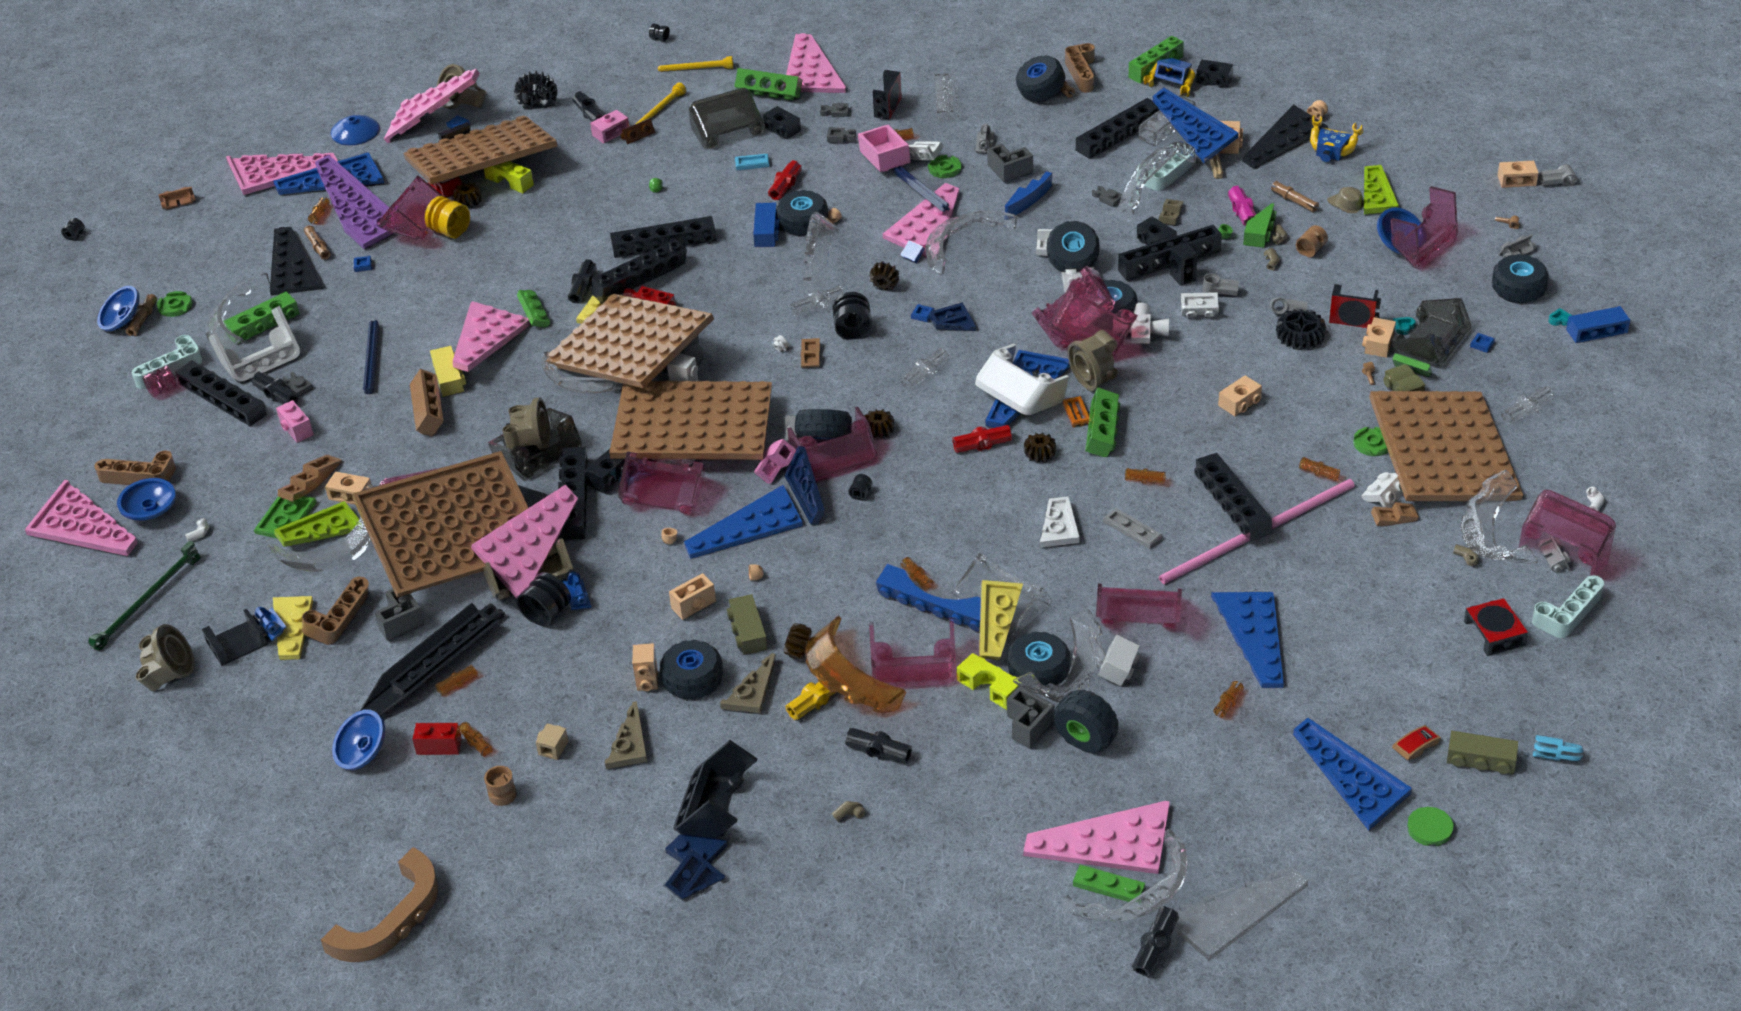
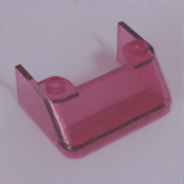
M1431 186L1429 188L1430 204L1423 209V222L1418 227L1414 223L1395 218L1391 219L1392 244L1413 267L1423 269L1456 240L1458 235L1456 192Z
M855 407L856 421L851 424L852 433L818 444L814 438L809 436L797 439L792 428H787L789 444L795 449L798 446L805 447L816 483L875 465L878 462V452L870 425L859 407Z
M1546 489L1538 495L1522 526L1518 548L1523 549L1530 539H1539L1543 532L1578 547L1580 560L1592 566L1590 576H1598L1608 564L1616 523L1608 515Z
M1098 583L1096 618L1101 620V624H1113V621L1159 623L1163 624V628H1176V625H1180L1182 589H1178V592L1110 588L1103 587L1102 584Z
M949 617L950 638H943L935 643L934 656L893 658L892 648L888 643L875 642L874 621H871L869 623L872 680L874 684L881 688L952 683L956 678L953 617Z

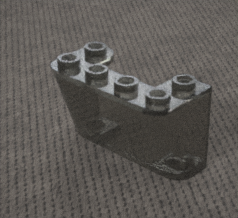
M552 408L547 409L548 416L550 417L549 448L533 457L530 456L528 449L522 445L515 446L512 449L507 448L503 434L488 442L492 453L502 451L510 470L522 480L527 481L558 463L559 456H563V448L582 446L581 438L571 415ZM498 442H503L504 446H502V445H500V444H497V443H498Z

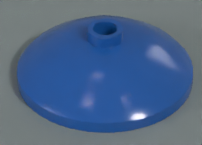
M351 115L339 120L332 127L331 137L336 143L341 145L363 144L378 134L379 124L375 119L366 115Z
M1394 207L1385 210L1379 216L1377 231L1382 242L1390 250L1408 256L1418 253L1424 247L1426 242L1425 229L1414 214L1408 210Z
M128 285L112 293L99 311L97 318L98 326L108 332L117 330L130 322L139 306V291L135 287Z
M142 479L130 484L120 493L117 499V507L119 512L128 519L137 521L151 520L163 515L171 508L176 499V492L173 485L164 479Z
M361 710L347 718L340 726L333 741L332 754L335 763L341 768L350 771L360 769L369 764L377 756L384 743L385 723L383 718L372 710Z

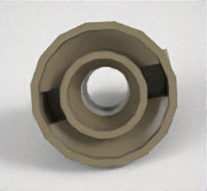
M457 64L446 66L439 76L437 86L442 82L450 81L455 76H461L466 71ZM475 82L460 94L458 92L454 93L449 97L450 101L442 107L455 109L463 103L481 108L487 92L477 87Z
M1100 330L1083 341H1074L1068 346L1067 354L1072 372L1078 382L1088 391L1096 390L1102 383L1115 379L1118 374L1117 369L1114 367L1112 352L1117 347V341L1105 330Z
M537 397L532 400L530 405H515L509 408L510 424L502 429L507 448L516 449L522 446L535 445L539 450H548L550 445V423L544 400L541 397Z
M162 624L153 630L152 635H146L141 639L138 647L142 651L140 654L142 667L137 671L135 678L150 691H156L163 684L175 678L183 679L193 672L195 663L191 646L177 628L170 624Z

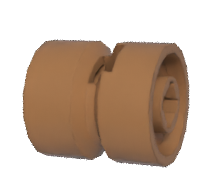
M1313 225L1297 239L1296 249L1300 254L1311 258L1327 243L1328 235L1322 227Z
M495 766L485 773L484 780L490 802L497 806H504L513 802L517 792L511 770L505 766Z

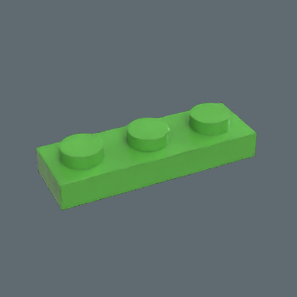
M518 290L517 297L531 326L548 327L550 320L536 292L532 290Z
M1081 864L1073 879L1074 887L1137 905L1145 889L1144 882Z

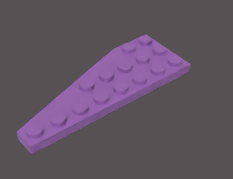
M330 155L315 161L317 171L344 232L363 249L406 227V222Z

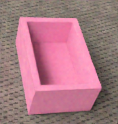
M889 125L858 134L860 152L880 172L904 166L911 162L909 145Z

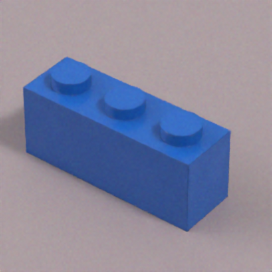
M776 202L756 203L753 230L754 247H775L776 241L779 240L778 230H780L779 220H777Z
M1618 306L1569 316L1566 330L1575 343L1628 333L1630 318L1622 307Z

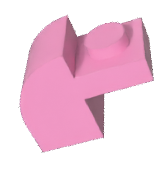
M784 439L774 442L764 452V459L760 461L754 473L766 483H772L779 470L789 465L796 449Z

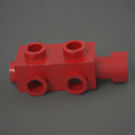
M644 286L638 292L626 288L623 296L676 306L674 294Z

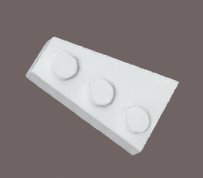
M1069 496L1049 499L1043 533L1040 539V548L1079 543V534Z

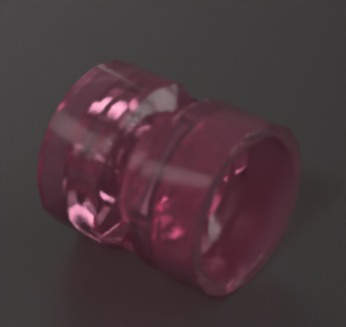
M168 366L157 369L156 373L151 372L142 376L144 384L152 397L162 394L164 389L169 391L177 387L176 380Z

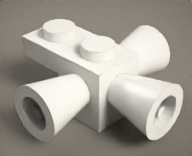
M1146 303L1135 304L1132 321L1119 318L1113 319V336L1132 332L1131 343L1150 344V333L1169 336V318L1150 322V306Z

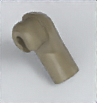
M1278 224L1273 229L1276 236L1272 235V240L1275 244H1282L1287 238V233Z
M1269 248L1264 252V256L1267 255L1266 259H1270L1266 267L1274 271L1280 262V258L1275 249Z
M1458 544L1455 545L1453 554L1462 556L1470 566L1478 564L1479 557L1474 549Z
M846 801L831 814L839 822L847 814L861 818L865 815L866 811L861 803Z

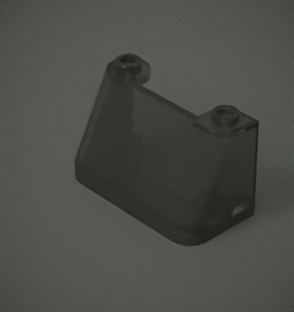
M739 88L692 102L689 106L691 130L704 150L717 146L719 135L746 127H749L752 135L766 132L765 124L753 96L747 88Z
M1462 298L1422 301L1416 310V317L1420 322L1408 338H1405L1402 334L1396 335L1391 343L1395 352L1436 367L1445 366L1471 332V321Z

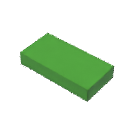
M1397 353L1393 356L1394 366L1407 364L1415 373L1430 377L1432 374L1430 364Z

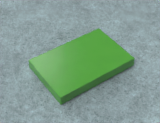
M303 496L292 502L277 497L254 529L255 534L277 538L274 529L306 517L317 503L316 498Z

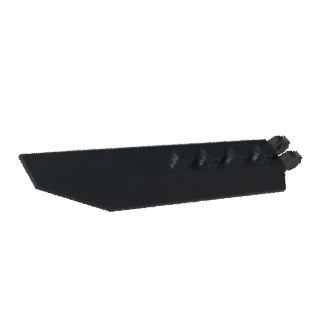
M470 603L380 676L360 711L372 710L380 716L384 715L498 624L504 617L505 612L501 609L496 610L492 603H489L481 610H478L473 603Z

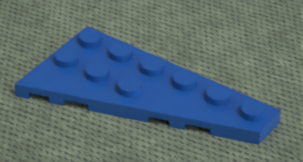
M1162 88L1152 96V101L1203 163H1206L1239 138V132L1166 88Z
M369 152L337 161L363 185L384 183L383 177ZM317 168L273 181L279 195L326 190Z
M1018 350L1012 363L1030 375L1038 369L1040 373L1049 374L1053 379L1059 378L1070 368L1067 358ZM996 398L985 423L986 426L993 428L1009 425L1021 413Z
M784 485L684 541V546L690 559L802 527L803 524Z
M1211 592L1212 600L1216 603L1220 614L1224 617L1226 625L1237 645L1241 648L1245 659L1249 662L1261 688H1283L1274 593Z
M1306 718L1294 728L1293 735L1368 831L1411 794L1412 788L1310 718Z

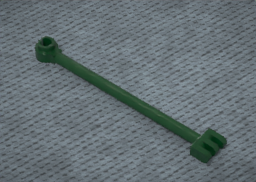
M193 541L187 542L180 549L183 556L106 630L89 637L88 643L92 646V649L102 650L107 645L109 637L186 563L194 565L201 558L200 554L197 553V548L194 547Z

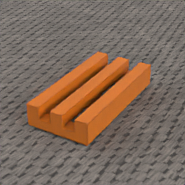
M1081 396L1063 399V406L1072 427L1074 428L1076 425L1084 426L1085 423L1088 425L1089 414ZM1075 402H1078V404H1079V406H1080V409H1081V411H1082V413H1083V416H1084L1083 419L1081 418V416H1080V414H1079V411H1078V408L1076 407ZM1069 403L1071 404V406H1072V408H1073V411H1074V413H1075V415H1076L1077 420H1075V418H1074V415H1073V413H1072V411H1071V408H1070V406H1069Z

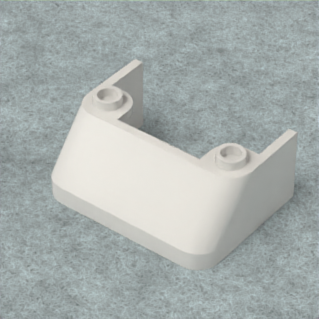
M280 306L271 310L279 327L269 333V340L272 346L239 359L234 350H224L217 333L208 337L220 363L235 381L243 382L254 377V374L258 371L261 373L266 372L299 356L300 348Z
M1015 344L995 350L976 377L975 384L977 387L1025 415H1032L1062 403L1069 380L1068 375L1057 379L1051 378L1046 373L1032 376L1012 364L1016 350Z

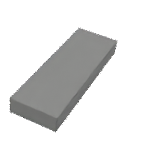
M1117 508L1103 518V523L1149 549L1162 539L1161 533Z

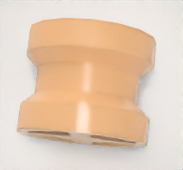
M1322 100L1315 101L1307 109V113L1312 116L1315 115V118L1320 120V116L1323 117L1328 112V106Z

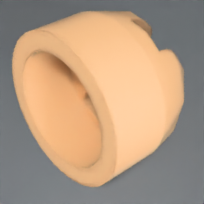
M832 208L828 211V221L830 223H836L842 218L838 209Z
M664 528L661 533L663 542L669 545L673 544L677 540V530L674 528Z
M756 564L749 565L750 581L761 579L764 575L763 568Z

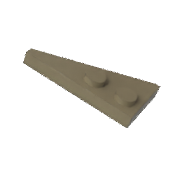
M771 653L766 657L756 671L752 670L742 680L741 684L733 689V694L727 700H721V709L761 713L776 661L775 653Z
M637 701L632 702L627 711V718L619 728L616 740L611 746L612 751L609 758L605 759L606 769L647 762Z

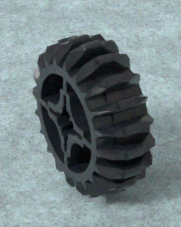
M536 70L533 74L529 71L528 75L524 73L522 77L518 78V81L515 83L514 93L518 104H522L523 108L540 109L547 108V105L553 106L554 101L557 99L558 90L554 79H550L549 74L544 76L543 72L538 74Z
M1293 309L1292 312L1287 311L1286 314H1282L1278 318L1276 325L1277 338L1281 340V343H1286V347L1292 345L1293 349L1299 347L1300 350L1303 347L1309 349L1310 346L1315 348L1316 344L1320 345L1321 341L1325 338L1326 324L1324 319L1321 318V315H1316V312H1309V309L1306 311Z

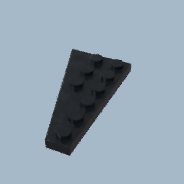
M1293 104L1243 156L1242 162L1255 169L1309 141L1311 130L1314 128L1312 125L1313 116ZM1322 122V125L1319 127V129L1321 127L1328 129V125Z
M292 227L275 228L270 279L271 296L280 295L284 292L289 294L323 289L322 283Z

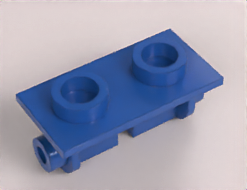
M575 571L570 572L568 581H563V583L567 586L571 595L569 603L571 610L591 608L583 579H580L579 573Z
M265 607L256 608L255 616L260 619V626L264 627L268 637L273 642L283 633L287 626L272 607L269 610Z

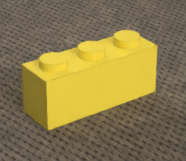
M447 346L430 350L442 397L464 392L463 385H466L465 377L462 374V370L453 367L455 352L453 353L452 347Z

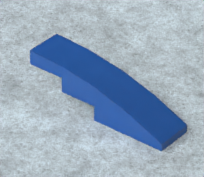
M1046 171L1040 180L1032 179L1026 188L1019 187L1005 205V219L1012 218L1037 202L1052 187V173Z

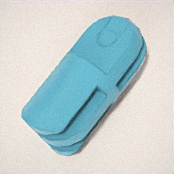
M1536 735L1535 739L1538 742H1535L1534 748L1538 751H1533L1534 757L1558 761L1560 759L1579 761L1583 758V755L1580 753H1583L1584 749L1578 744L1563 742V739Z

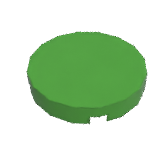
M939 155L934 160H930L928 171L931 175L938 178L954 177L961 171V162L955 156Z
M174 291L158 300L157 309L161 315L166 317L180 316L191 309L193 301L186 292Z
M1364 427L1354 434L1353 444L1360 453L1368 456H1381L1388 453L1380 427H1374V429Z
M1421 807L1413 811L1408 817L1407 827L1409 835L1422 845L1430 846V844H1436V846L1448 842L1452 836V819L1443 810L1435 807Z

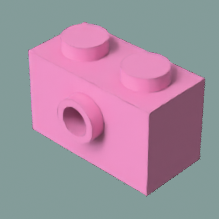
M618 110L604 115L590 123L592 136L602 143L620 136L622 130L629 127L628 117Z
M293 400L276 408L283 430L287 431L297 443L314 435L309 418Z

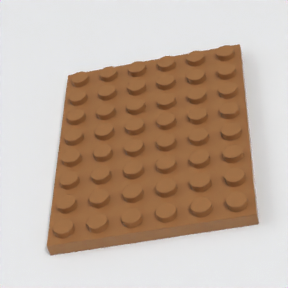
M518 116L516 120H505L496 126L488 125L485 129H475L470 131L469 134H458L452 139H441L435 144L427 143L418 149L410 148L407 150L408 152L403 154L405 160L430 184H434L554 148L558 145L556 139L527 116Z
M613 294L601 306L597 307L596 311L587 317L579 327L575 328L566 339L562 340L561 344L544 359V362L551 367L644 388L714 320L712 313Z
M650 381L644 388L623 384L609 452L610 458L763 460L772 382Z
M1370 392L1369 398L1406 501L1522 500L1523 493L1482 392Z
M502 451L353 493L352 496L396 597L484 571L485 563L471 549L472 544L528 509Z

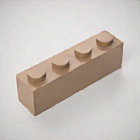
M419 369L410 383L416 431L421 434L434 436L443 423L437 375Z

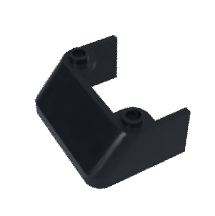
M729 740L702 762L690 778L673 829L681 835L713 839L724 836L727 830L737 823L738 820L724 810L730 792L740 788L744 781V778H742L744 772L756 763L758 758Z

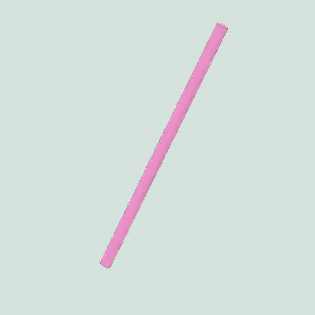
M1348 479L1273 517L1272 529L1354 488V482ZM1240 534L1160 575L1159 580L1165 585L1250 540L1246 535Z

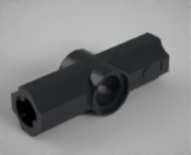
M579 91L572 97L573 103L583 112V117L591 122L605 115L596 106V101L589 98L585 93Z
M585 259L581 263L578 272L572 276V286L567 295L568 300L572 303L579 304L582 302L587 290H591L589 288L592 286V278L597 269L596 263L592 262V260Z
M260 371L254 374L252 379L253 385L262 390L267 398L272 399L271 401L276 399L280 403L285 404L293 400L297 404L299 395L289 389L281 378L274 379Z
M850 728L845 740L846 746L866 751L869 757L873 758L874 756L878 760L885 757L905 764L908 762L912 752L911 745L892 740L883 731H876L872 734L856 728Z
M1161 906L1149 931L1142 935L1140 940L1141 948L1132 964L1133 970L1136 973L1151 977L1163 951L1168 950L1170 947V936L1179 919L1178 912L1174 909Z

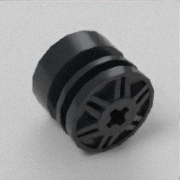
M846 292L839 295L832 305L836 333L845 340L866 337L872 329L870 304L867 297L857 292Z
M541 572L517 596L516 603L519 611L527 620L542 627H547L558 616V613L563 611L564 607L570 603L571 595L567 586L559 578L550 573Z

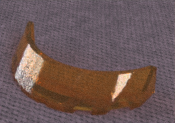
M837 616L809 639L804 652L807 656L806 664L811 673L817 677V680L831 692H839L844 695V700L852 704H864L873 707L875 712H895L900 708L906 694L903 688L886 684L869 676L854 666L838 649L833 636H835L842 618L840 616Z

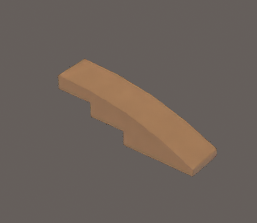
M324 455L303 464V472L291 476L290 484L278 489V497L294 502L318 487L340 465L342 459Z

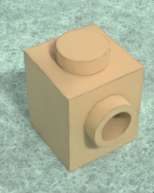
M546 724L537 736L536 747L538 755L558 760L569 742L566 728Z

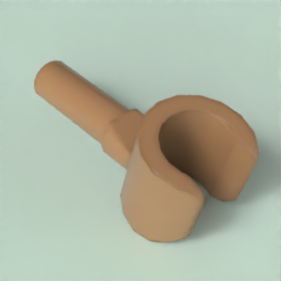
M1512 216L1510 219L1495 218V221L1509 224L1510 228H1519L1518 216Z
M1371 361L1364 363L1362 373L1368 377L1370 385H1375L1372 377L1375 366Z

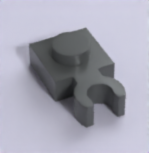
M833 103L832 106L821 105L820 116L848 117L849 105L848 103Z
M829 127L827 142L843 143L844 140L854 142L856 129L845 130V128Z
M1097 186V191L1092 190L1093 197L1099 198L1100 202L1114 207L1124 199L1123 194L1112 189L1106 191L1103 186Z
M294 372L290 373L291 378L289 379L282 377L287 387L299 396L313 389L309 381L302 376L297 378Z

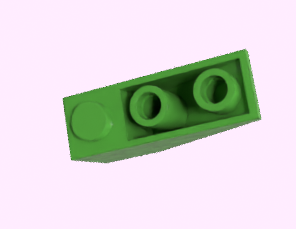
M1271 203L1247 221L1243 245L1264 248L1266 242L1270 241L1277 211H1274V203Z

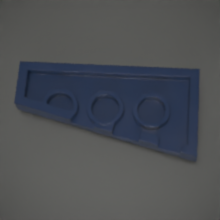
M798 446L787 469L785 478L811 525H818L824 515V506L804 446Z

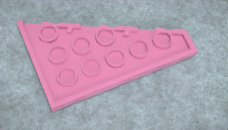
M805 33L796 34L786 75L798 76L803 80L801 92L846 93V86L813 36Z
M468 70L459 77L455 76L446 83L442 82L435 88H429L425 93L416 94L410 100L405 99L400 104L401 107L396 112L395 118L391 121V126L384 140L390 143L393 136L397 133L402 135L421 121L420 118L427 112L431 114L449 102V97L454 93L458 92L460 94L466 88L473 85L480 74L478 70Z
M314 153L313 156H303V154H278L277 157L242 155L241 158L226 156L228 165L243 195L273 187L274 180L316 168L315 161L327 155L338 161L334 153Z
M945 183L935 191L938 196L949 203V211L942 212L925 199L885 231L883 239L904 248L910 240L925 248L922 256L937 262L957 202L959 188Z
M472 301L454 354L453 367L469 372L530 325L529 319L522 315L512 314L506 310L496 309L492 306Z
M68 480L62 482L25 529L26 534L29 536L128 556L138 543L134 535L128 533L124 527L119 526L115 519L109 514L104 513L103 509L94 505L90 498L80 493V490L74 488Z
M564 485L472 544L471 549L484 563H490L492 572L517 598L539 574L546 557L551 552L552 546L557 541L565 522L577 504L578 498Z
M1162 801L1028 833L1023 855L1159 874L1170 801Z

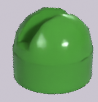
M652 178L649 181L650 190L654 193L661 191L663 181L659 178Z
M1221 224L1218 229L1222 234V239H1228L1233 232L1232 227L1227 224Z

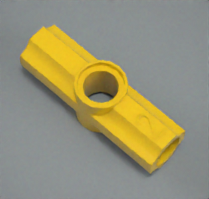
M835 671L816 684L813 682L808 683L803 688L801 695L785 705L787 713L792 719L799 720L812 709H820L821 705L827 704L830 696L845 686L844 680Z

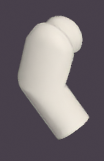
M1589 487L1586 491L1587 497L1591 502L1588 510L1597 514L1604 504V497L1597 491L1596 487Z
M205 518L196 522L198 528L195 531L185 534L188 542L198 540L206 535L210 525Z

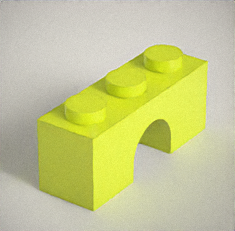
M511 161L484 168L486 179L499 183L506 178L510 184V189L522 194L534 185L531 170Z
M974 653L957 666V681L972 690L981 684H991L989 687L990 700L1006 710L1007 698L1019 686L1022 687V681L1017 677L1006 673L1000 667L994 666L983 657H979Z

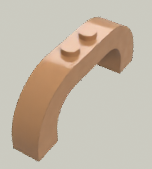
M412 847L398 861L401 874L415 883L411 892L375 928L369 931L354 933L336 924L321 939L324 952L341 961L364 962L382 956L396 946L401 939H405L409 935L410 930L417 923H421L424 920L425 915L432 908L437 898L438 882L430 859L424 853Z

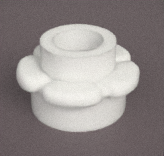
M779 335L773 339V347L779 352L782 350L787 351L789 343L783 336Z

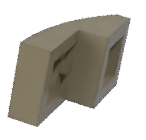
M1166 199L1163 204V210L1159 215V221L1164 224L1176 225L1184 201Z

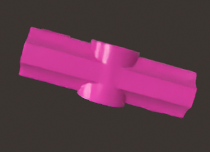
M1233 186L1228 191L1233 212H1236L1235 216H1239L1243 225L1246 226L1247 221L1256 215L1253 201L1251 198H1247L1242 188Z

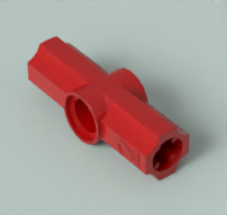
M792 160L782 172L776 173L774 183L768 190V196L772 200L778 201L788 189H792L791 187L795 185L796 178L802 171V166L797 161Z
M1009 425L986 429L981 426L975 428L972 433L952 437L956 453L976 448L979 451L983 449L989 450L994 444L1012 441Z

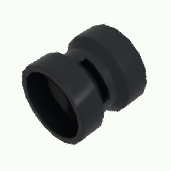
M655 23L651 24L649 37L651 39L658 38L660 41L665 42L670 35L669 27L660 26Z
M72 218L62 228L61 234L65 239L75 241L79 234L85 230V225L81 220Z
M865 474L856 475L853 484L848 489L849 496L855 500H865L873 484L871 478Z

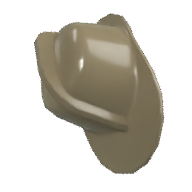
M1343 187L1338 194L1327 198L1328 203L1347 213H1357L1364 206L1361 191L1354 187Z

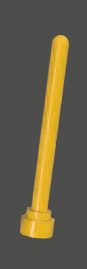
M726 56L723 60L660 65L658 66V71L722 66L727 69H733V56Z
M676 83L672 88V92L637 123L652 118L675 97L684 95L687 91L684 84Z

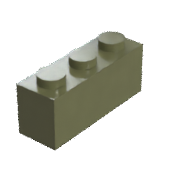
M753 594L729 599L730 608H726L728 619L733 620L731 622V629L733 634H737L735 637L737 649L741 648L743 655L768 650L766 635Z
M1451 730L1446 763L1457 767L1466 766L1478 770L1497 771L1501 774H1514L1519 741Z

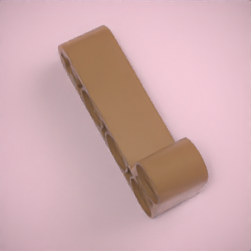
M1090 43L1069 46L1065 49V64L1079 90L1085 93L1091 92L1094 89V75L1088 64L1093 63L1095 60V46Z
M167 450L158 452L152 462L101 459L94 465L100 482L130 485L147 478H160L169 482L176 470L172 454Z
M361 576L353 578L327 615L314 610H308L303 613V634L327 645L335 643L368 598V580Z

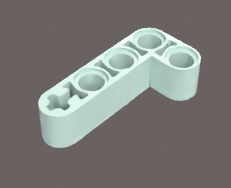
M1185 145L1158 167L1149 163H1141L1138 165L1137 181L1148 188L1162 191L1196 164V153L1189 145Z
M181 335L175 339L176 350L135 367L131 373L136 387L145 389L176 375L175 371L191 360L201 364L200 351L189 335Z
M1588 576L1560 608L1547 602H1538L1534 607L1533 625L1558 638L1569 636L1601 599L1604 587L1603 579L1598 576Z

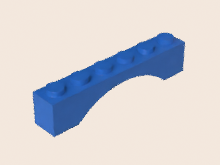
M886 564L876 581L878 593L881 596L895 598L901 604H911L920 611L927 610L936 617H946L957 625L962 623L974 631H980V597L954 600L933 596L917 587L904 569Z

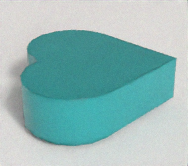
M1559 308L1549 315L1548 322L1554 326H1567L1568 317L1572 315Z
M1411 317L1393 318V321H1396L1395 331L1399 335H1407L1410 330L1415 328L1416 321Z

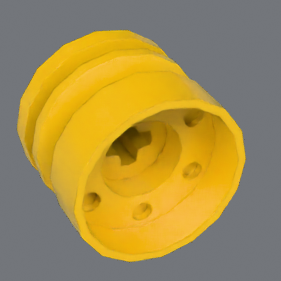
M437 196L428 204L424 219L428 229L456 239L467 230L471 216L470 210L466 205L443 196Z

